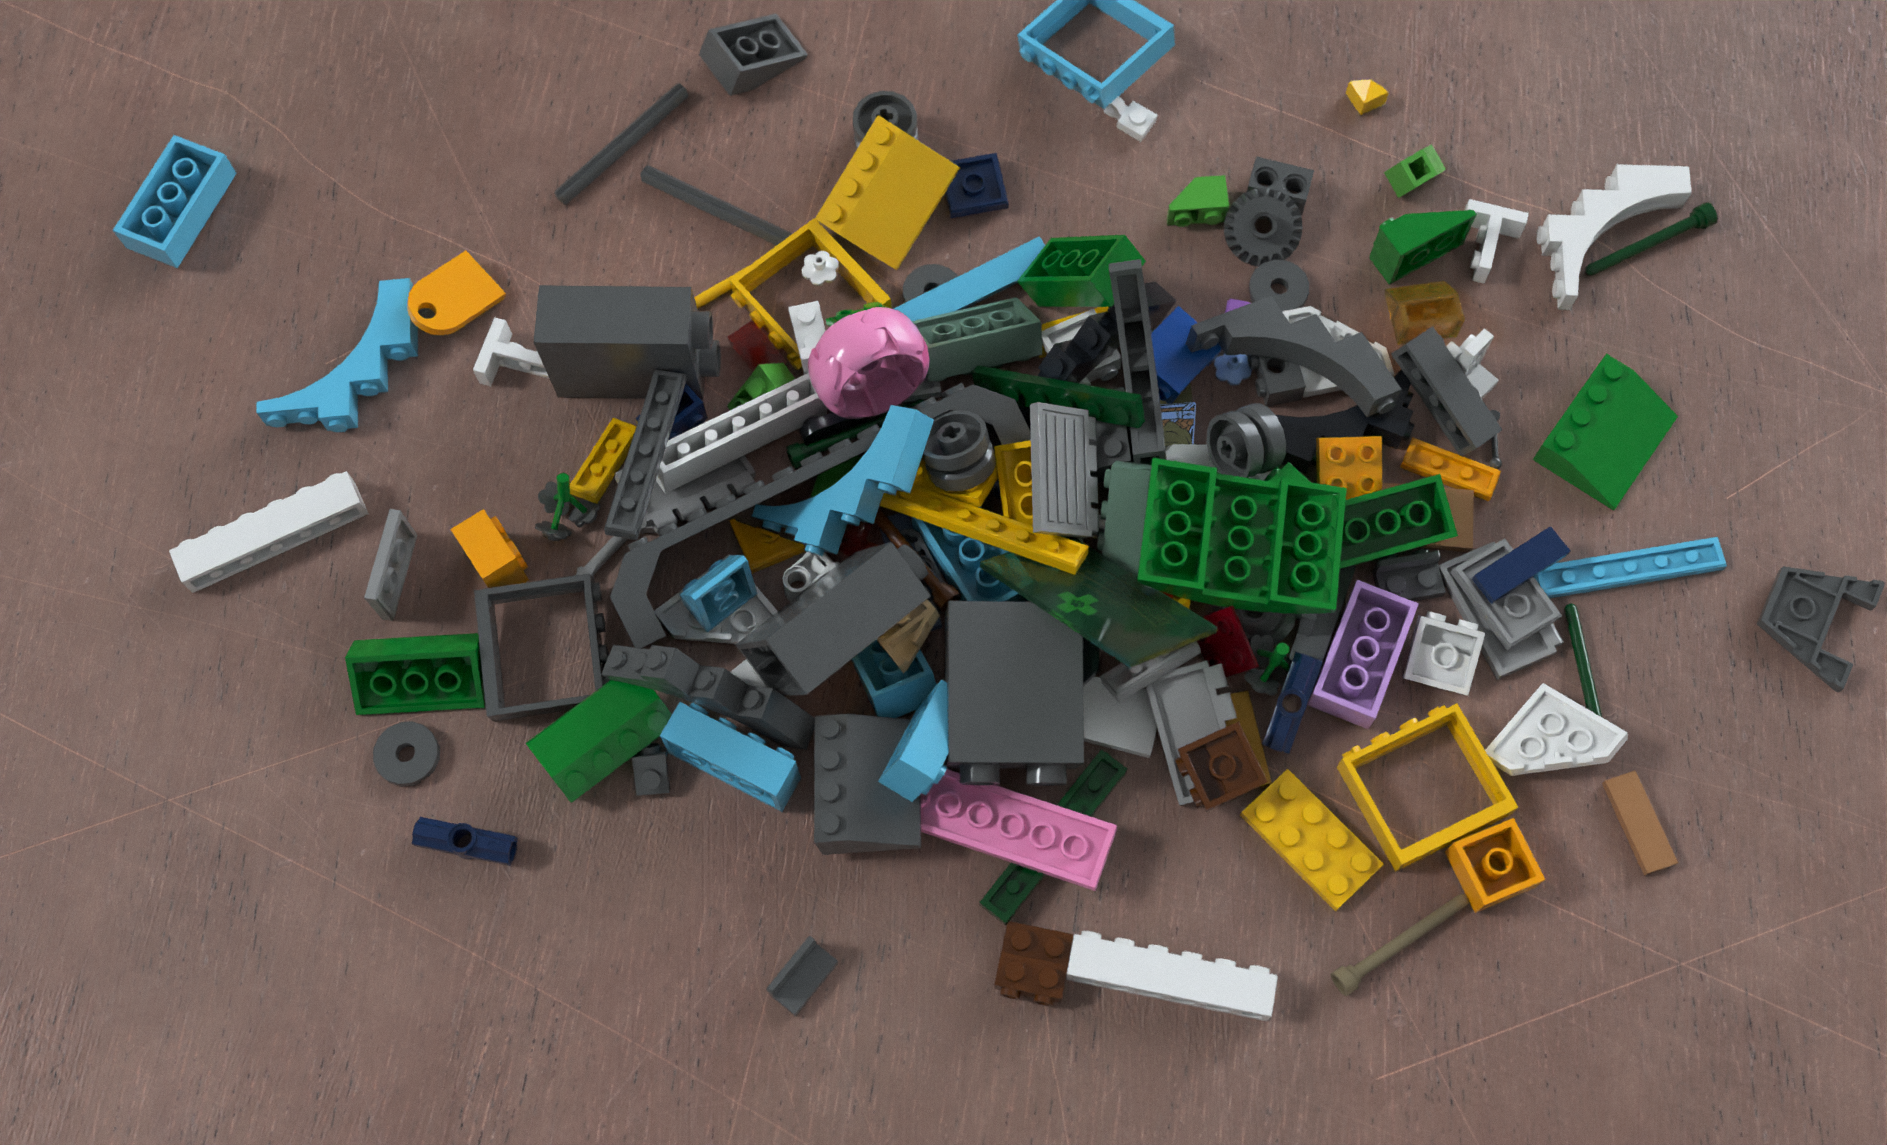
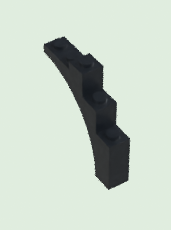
M1156 281L1144 283L1151 327L1160 324L1177 301ZM1115 306L1109 307L1106 312L1088 316L1072 340L1054 344L1038 368L1041 371L1037 376L1080 383L1098 364L1120 347ZM1018 406L1031 431L1030 408Z
M1402 369L1394 377L1402 390L1395 402L1396 405L1387 413L1379 414L1378 412L1366 417L1359 406L1356 405L1347 410L1324 416L1292 417L1276 415L1284 430L1286 439V455L1282 465L1285 466L1289 462L1299 472L1306 474L1310 464L1316 466V438L1382 436V444L1398 449L1402 439L1409 440L1415 425L1409 422L1414 411L1408 409L1414 393L1408 391L1411 383Z

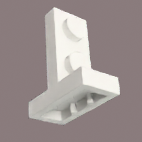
M1469 199L1465 210H1474L1477 214L1471 227L1479 229L1476 243H1480L1479 251H1474L1470 268L1475 269L1472 281L1485 283L1492 267L1499 234L1519 238L1527 223L1529 213Z
M818 301L788 307L804 375L809 373L808 360L811 350L816 347L821 336L826 331Z
M494 317L473 368L479 383L491 386L499 366L549 378L538 352L525 349L518 343L509 342L512 333L506 320Z
M1485 328L1476 337L1471 334L1460 347L1452 341L1446 346L1454 359L1460 363L1463 372L1471 384L1478 390L1481 399L1498 382L1494 375L1480 365L1494 338Z

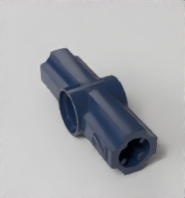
M1295 652L1265 734L1263 745L1280 752L1290 753L1322 666V660L1304 653ZM1288 694L1298 695L1302 701L1301 708L1297 711H1289L1283 704L1284 697Z
M420 817L415 823L412 832L413 846L455 854L463 859L474 858L510 866L517 852L518 838L516 836L473 828L467 823L454 824ZM472 835V840L468 846L464 848L458 847L459 840L463 836Z

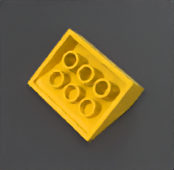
M877 115L815 219L893 269L898 270L960 167Z

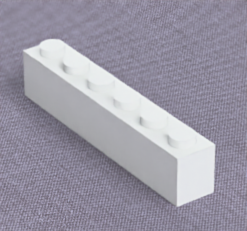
M809 373L668 440L656 478L663 492L666 494L801 428L803 422L810 417L827 415V407L817 395L810 381Z
M346 471L330 475L325 481L317 485L301 488L296 494L283 500L272 501L267 507L254 513H245L236 521L225 526L214 527L207 534L196 539L185 540L178 547L169 550L181 582L194 593L369 513L356 483Z
M1082 931L1081 935L1074 934L1066 980L1268 1021L1272 1016L1278 975L1269 974L1270 969L1255 965H1250L1249 969L1235 967L1236 962L1217 958L1215 962L1202 960V955L1193 952H1182L1180 956L1168 953V948L1159 945H1148V949L1134 946V941L1125 938H1115L1114 942L1102 940L1101 934L1091 931Z

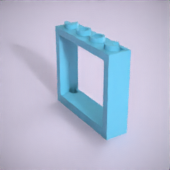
M1056 0L1018 34L1019 52L1026 61L1038 65L1047 75H1053L1062 81L1068 89H1074L1082 94L1088 102L1095 103L1103 109L1175 46L1174 25L1134 0ZM1089 3L1149 40L1102 83L1043 46L1049 38Z

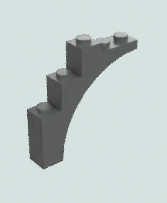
M1141 259L1110 263L1109 273L1117 319L1126 392L1141 395L1145 422L1140 428L1130 427L1134 463L1151 465L1152 458L1167 460L1149 308Z
M613 645L601 674L609 680L653 689L698 704L738 721L784 747L807 750L815 729V718L774 688L748 685L727 669L700 665L677 648L652 645L651 649Z

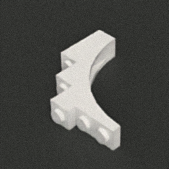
M1617 164L1611 176L1606 178L1605 190L1583 189L1577 201L1572 203L1571 215L1548 214L1543 226L1538 227L1537 243L1542 246V256H1551V270L1555 271L1556 280L1553 282L1552 294L1553 298H1557L1559 310H1570L1578 297L1579 273L1584 255L1600 235L1617 223L1637 214L1658 209L1683 207L1691 194L1688 166Z

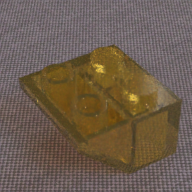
M1445 281L1384 290L1397 345L1406 344L1432 326L1443 339L1458 336L1465 317L1458 292Z

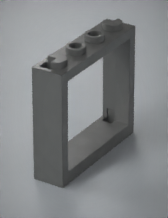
M590 573L474 590L486 714L489 719L501 721L569 711L590 696L585 695L505 707L495 604L584 592L595 691L610 681L601 675L604 664H606L609 656L608 647L606 644L602 645L601 633L606 632L603 613H598L597 601H602V591L600 583H595Z

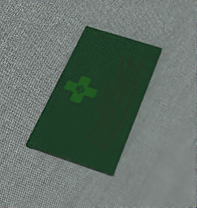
M1064 537V538H1067V539H1070V540H1073V541H1076V542H1079V543H1082V544L1086 545L1085 543L1081 542V541L1078 540L1077 538ZM1089 547L1088 555L1075 575L1012 552H1006L980 561L979 567L1129 668L1217 633V626L1163 592L1137 582V576Z

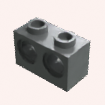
M1256 156L1247 192L1262 188L1279 190L1291 198L1302 216L1314 170Z

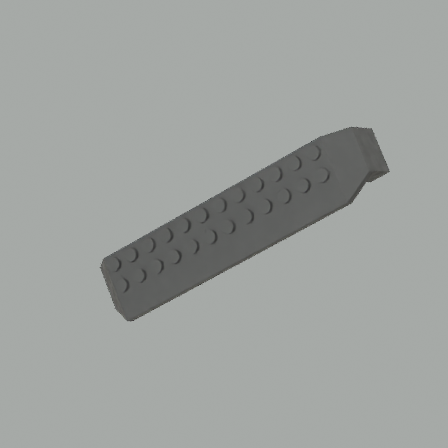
M960 383L940 393L942 400L936 402L935 398L931 397L912 407L930 418L955 410L970 411L978 414L985 421L993 449L994 446L1031 440V432L1015 399L974 384L964 388L963 384ZM878 424L856 434L859 439L858 441L851 443L850 439L847 438L829 447L828 449L831 454L825 457L822 456L821 452H818L800 461L802 468L796 471L793 470L792 466H789L772 475L774 481L767 485L761 480L743 489L745 495L738 499L732 494L714 503L717 508L714 511L707 513L705 508L687 516L688 523L679 528L674 522L658 530L659 537L648 542L645 536L629 544L630 551L624 554L610 598L635 648H643L666 636L646 596L661 550L867 451L880 431Z

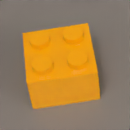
M482 509L450 529L488 588L529 581L523 571L528 568V565L496 516L489 518L485 510Z
M1514 818L1456 841L1445 851L1475 913L1532 890L1546 880Z

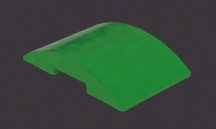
M1152 458L1137 582L1174 596L1222 607L1233 606L1235 609L1272 613H1335L1347 488L1282 478L1280 483L1219 474L1215 467Z

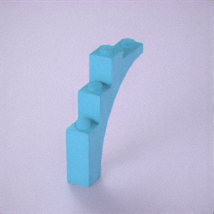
M410 278L379 281L377 304L367 330L359 344L348 357L328 375L302 390L283 397L257 402L256 413L266 426L283 427L289 423L314 424L317 421H321L327 431L345 432L351 428H358V395L375 396L381 392H388V359L400 361L406 360L408 357L418 356V327L411 321L407 311L408 295L414 286Z
M891 405L882 428L868 451L853 469L837 483L815 497L795 504L782 506L756 504L752 517L764 521L762 527L775 532H780L781 528H786L785 533L795 536V541L806 545L804 550L806 552L822 557L824 551L837 555L847 523L859 526L860 521L874 524L883 493L896 495L897 490L907 493L911 492L934 419L916 409Z

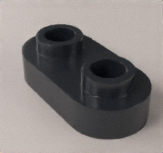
M832 412L822 417L814 416L808 418L803 422L799 432L803 442L807 445L859 424L861 419H848Z

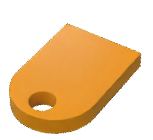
M465 250L419 280L411 288L408 295L407 311L411 321L422 331L433 335H448L458 331L504 300L506 293ZM428 308L435 313V316L426 319L420 316L418 311Z

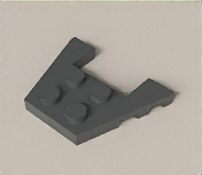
M1783 566L1776 575L1757 625L1830 688L1839 693L1845 687L1853 663L1821 649L1839 602L1843 598L1872 611L1877 606L1885 582L1874 579L1871 582L1857 580V577L1846 575L1843 577L1825 575V572Z

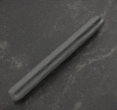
M680 83L673 86L558 187L554 192L557 199L564 205L568 204L688 98L686 88Z
M645 166L640 174L642 182L776 246L793 234L652 166Z

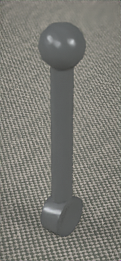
M1490 410L1498 421L1500 413L1497 410ZM1496 434L1491 438L1492 459L1489 465L1492 468L1499 469L1502 466V461L1498 456V436Z

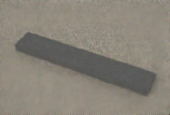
M656 369L654 371L604 527L606 535L638 539L687 381L685 374Z

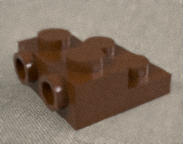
M1239 721L1179 748L1178 753L1180 757L1174 759L1182 777L1189 775L1194 785V788L1189 789V792L1196 807L1203 806L1206 812L1268 783Z
M1008 921L994 989L1000 990V996L1019 1000L1020 995L1033 997L1034 1003L1043 1006L1053 1007L1054 1002L1061 1003L1074 934Z

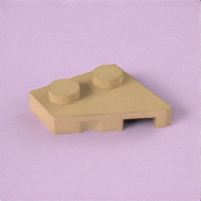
M926 599L876 639L903 673L908 670L940 615L929 600Z

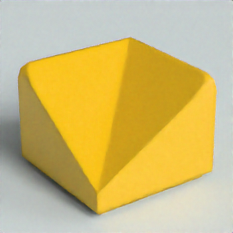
M1373 80L1351 81L1348 83L1346 95L1360 115L1384 105L1389 94L1385 88Z

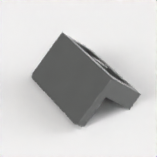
M809 936L766 990L773 999L794 1016H797L839 962L821 948L813 937Z

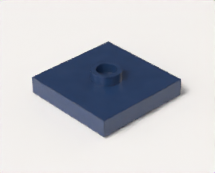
M997 153L951 161L960 167L945 192L951 219L1009 208Z

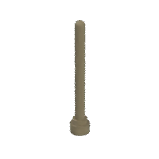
M1465 894L1457 895L1355 966L1339 967L1330 974L1334 985L1344 996L1350 995L1359 988L1358 984L1362 982V977L1466 907L1469 903L1468 897Z

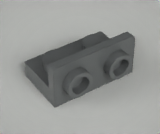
M1421 549L1412 552L1409 556L1398 557V555L1392 554L1380 558L1372 571L1375 586L1413 602L1443 597L1446 591L1438 566V561L1441 558L1440 551L1429 552L1428 549Z

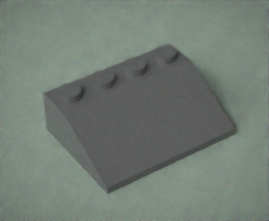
M856 714L815 716L814 843L822 855L922 848L921 794L911 802L878 782L910 723V719Z

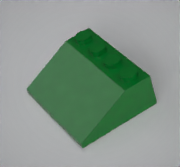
M1606 353L1541 445L1533 461L1614 511L1678 416L1633 369Z

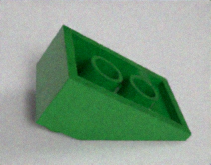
M1474 210L1411 213L1404 214L1397 219L1389 218L1378 228L1379 231L1373 242L1369 259L1390 285L1462 246L1477 214Z

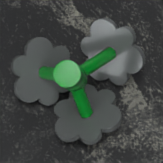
M566 473L558 474L556 477L557 484L550 481L545 485V489L538 493V500L541 504H544L545 512H555L552 523L548 521L536 523L535 529L542 531L545 538L553 541L567 539V536L572 534L565 525L559 523L561 516L568 513L569 505L575 506V509L569 515V520L575 523L577 527H581L585 523H592L596 519L597 511L601 507L599 502L595 504L585 499L578 501L570 494L569 475Z
M1254 634L1250 637L1249 644L1259 666L1250 669L1244 677L1255 691L1274 696L1278 692V687L1280 685L1283 687L1291 665L1288 662L1289 658L1286 657L1289 652V646L1286 643H1279L1274 649L1272 648L1274 641L1271 636L1262 635L1260 637Z

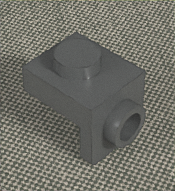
M650 743L632 757L636 796L670 792L667 762L669 753L665 746L660 747L658 743Z

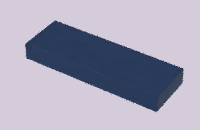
M1550 526L1475 574L1472 580L1489 602L1493 604L1567 556L1571 550Z

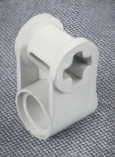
M806 552L801 559L784 572L783 585L786 598L792 601L840 563H834L825 552L823 557ZM794 581H803L805 583L803 587L798 589L790 586Z

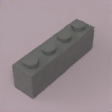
M1433 326L1391 353L1459 455L1463 456L1477 449L1502 431L1495 415L1489 411L1481 399L1478 390L1471 384L1463 372L1460 363L1454 359L1446 347L1443 338L1436 332Z

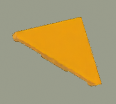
M736 519L729 520L742 552L748 560L752 574L805 552V546L802 543L782 538L776 533L759 527L754 528L737 522Z

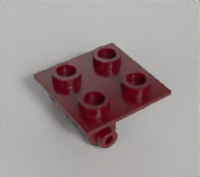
M1233 606L1217 612L1213 611L1203 617L1190 621V628L1194 638L1200 646L1204 660L1208 661L1209 667L1222 664L1225 677H1229L1259 666Z

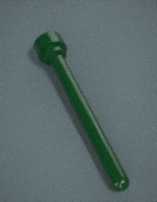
M1705 202L1695 207L1693 212L1689 214V217L1588 264L1585 272L1587 275L1593 276L1694 227L1696 229H1706L1717 223V212L1710 203Z
M918 399L900 407L913 409L912 407L924 400ZM888 412L806 445L805 443L799 444L796 442L786 446V452L794 469L802 467L800 461L818 452L828 450L829 447L847 438L850 440L857 438L856 434L878 424L879 428H882Z
M1570 603L1565 606L1564 612L1585 705L1588 710L1602 717L1578 609L1575 604Z

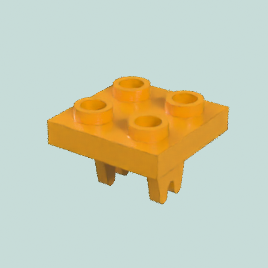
M1382 436L1316 438L1317 483L1347 488L1346 500L1382 490Z

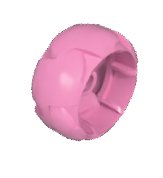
M875 307L848 315L830 326L823 333L816 347L811 350L808 370L810 381L817 395L830 411L840 417L862 419L889 411L891 405L898 406L906 401L924 381L929 369L930 358L927 344L920 331L906 315L895 309Z

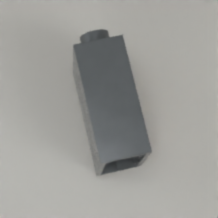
M539 285L533 343L558 398L646 399L656 369L685 374L686 384L700 399H704L705 377H719L721 350L719 340H713L712 312L698 311L692 287Z
M892 542L854 552L735 645L768 688H774L783 696L807 695L930 597V594L920 582L928 576L927 569L920 557L907 545H902L896 549Z
M948 602L945 610L944 681L947 682L949 753L944 761V766L947 768H960V784L998 785L1000 784V769H1026L1027 785H1066L1067 769H1076L1084 763L1082 615L1076 612L1065 616L1056 609L1066 606L1064 603ZM1071 604L1070 608H1073L1075 611L1081 608L1079 610L1082 611L1081 604H1076V606Z

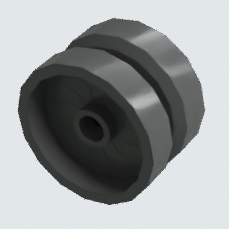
M878 91L869 94L859 101L853 111V131L856 149L859 147L877 115L918 140L917 113L915 108L905 96L894 91Z
M1251 403L1238 408L1236 411H1228L1217 415L1210 421L1207 428L1206 443L1209 456L1220 474L1253 478L1257 474H1263L1279 467L1285 458L1286 439L1284 430L1277 416L1270 408L1261 403Z
M962 410L942 413L933 418L934 422L922 455L932 483L945 491L958 492L974 488L983 483L993 473L996 465L995 452L989 440L985 421L978 414Z

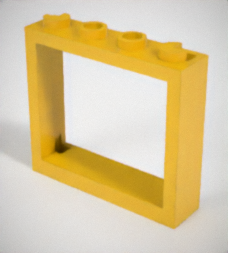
M815 218L730 280L733 301L739 308L745 307L750 312L749 316L752 322L759 329L763 327L769 333L768 337L777 349L783 348L786 351L789 362L797 370L800 368L803 370L797 344L757 302L750 292L811 246H814L818 251L828 252L830 257L838 260L839 268L837 272L867 303L880 302L882 305L892 309L891 298Z
M1458 704L1448 708L1445 705L1436 707L1428 712L1429 717L1419 722L1417 718H1413L1400 725V731L1389 735L1388 732L1381 733L1371 740V745L1363 749L1359 745L1352 747L1350 751L1342 754L1343 758L1337 766L1339 773L1395 872L1511 816L1519 808ZM1447 725L1493 805L1401 850L1359 777L1356 768Z

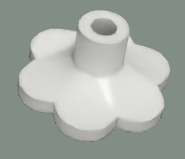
M819 251L816 255L810 254L805 257L802 276L805 279H810L813 285L821 286L825 282H833L836 279V270L839 268V262L836 258L830 257L828 252Z

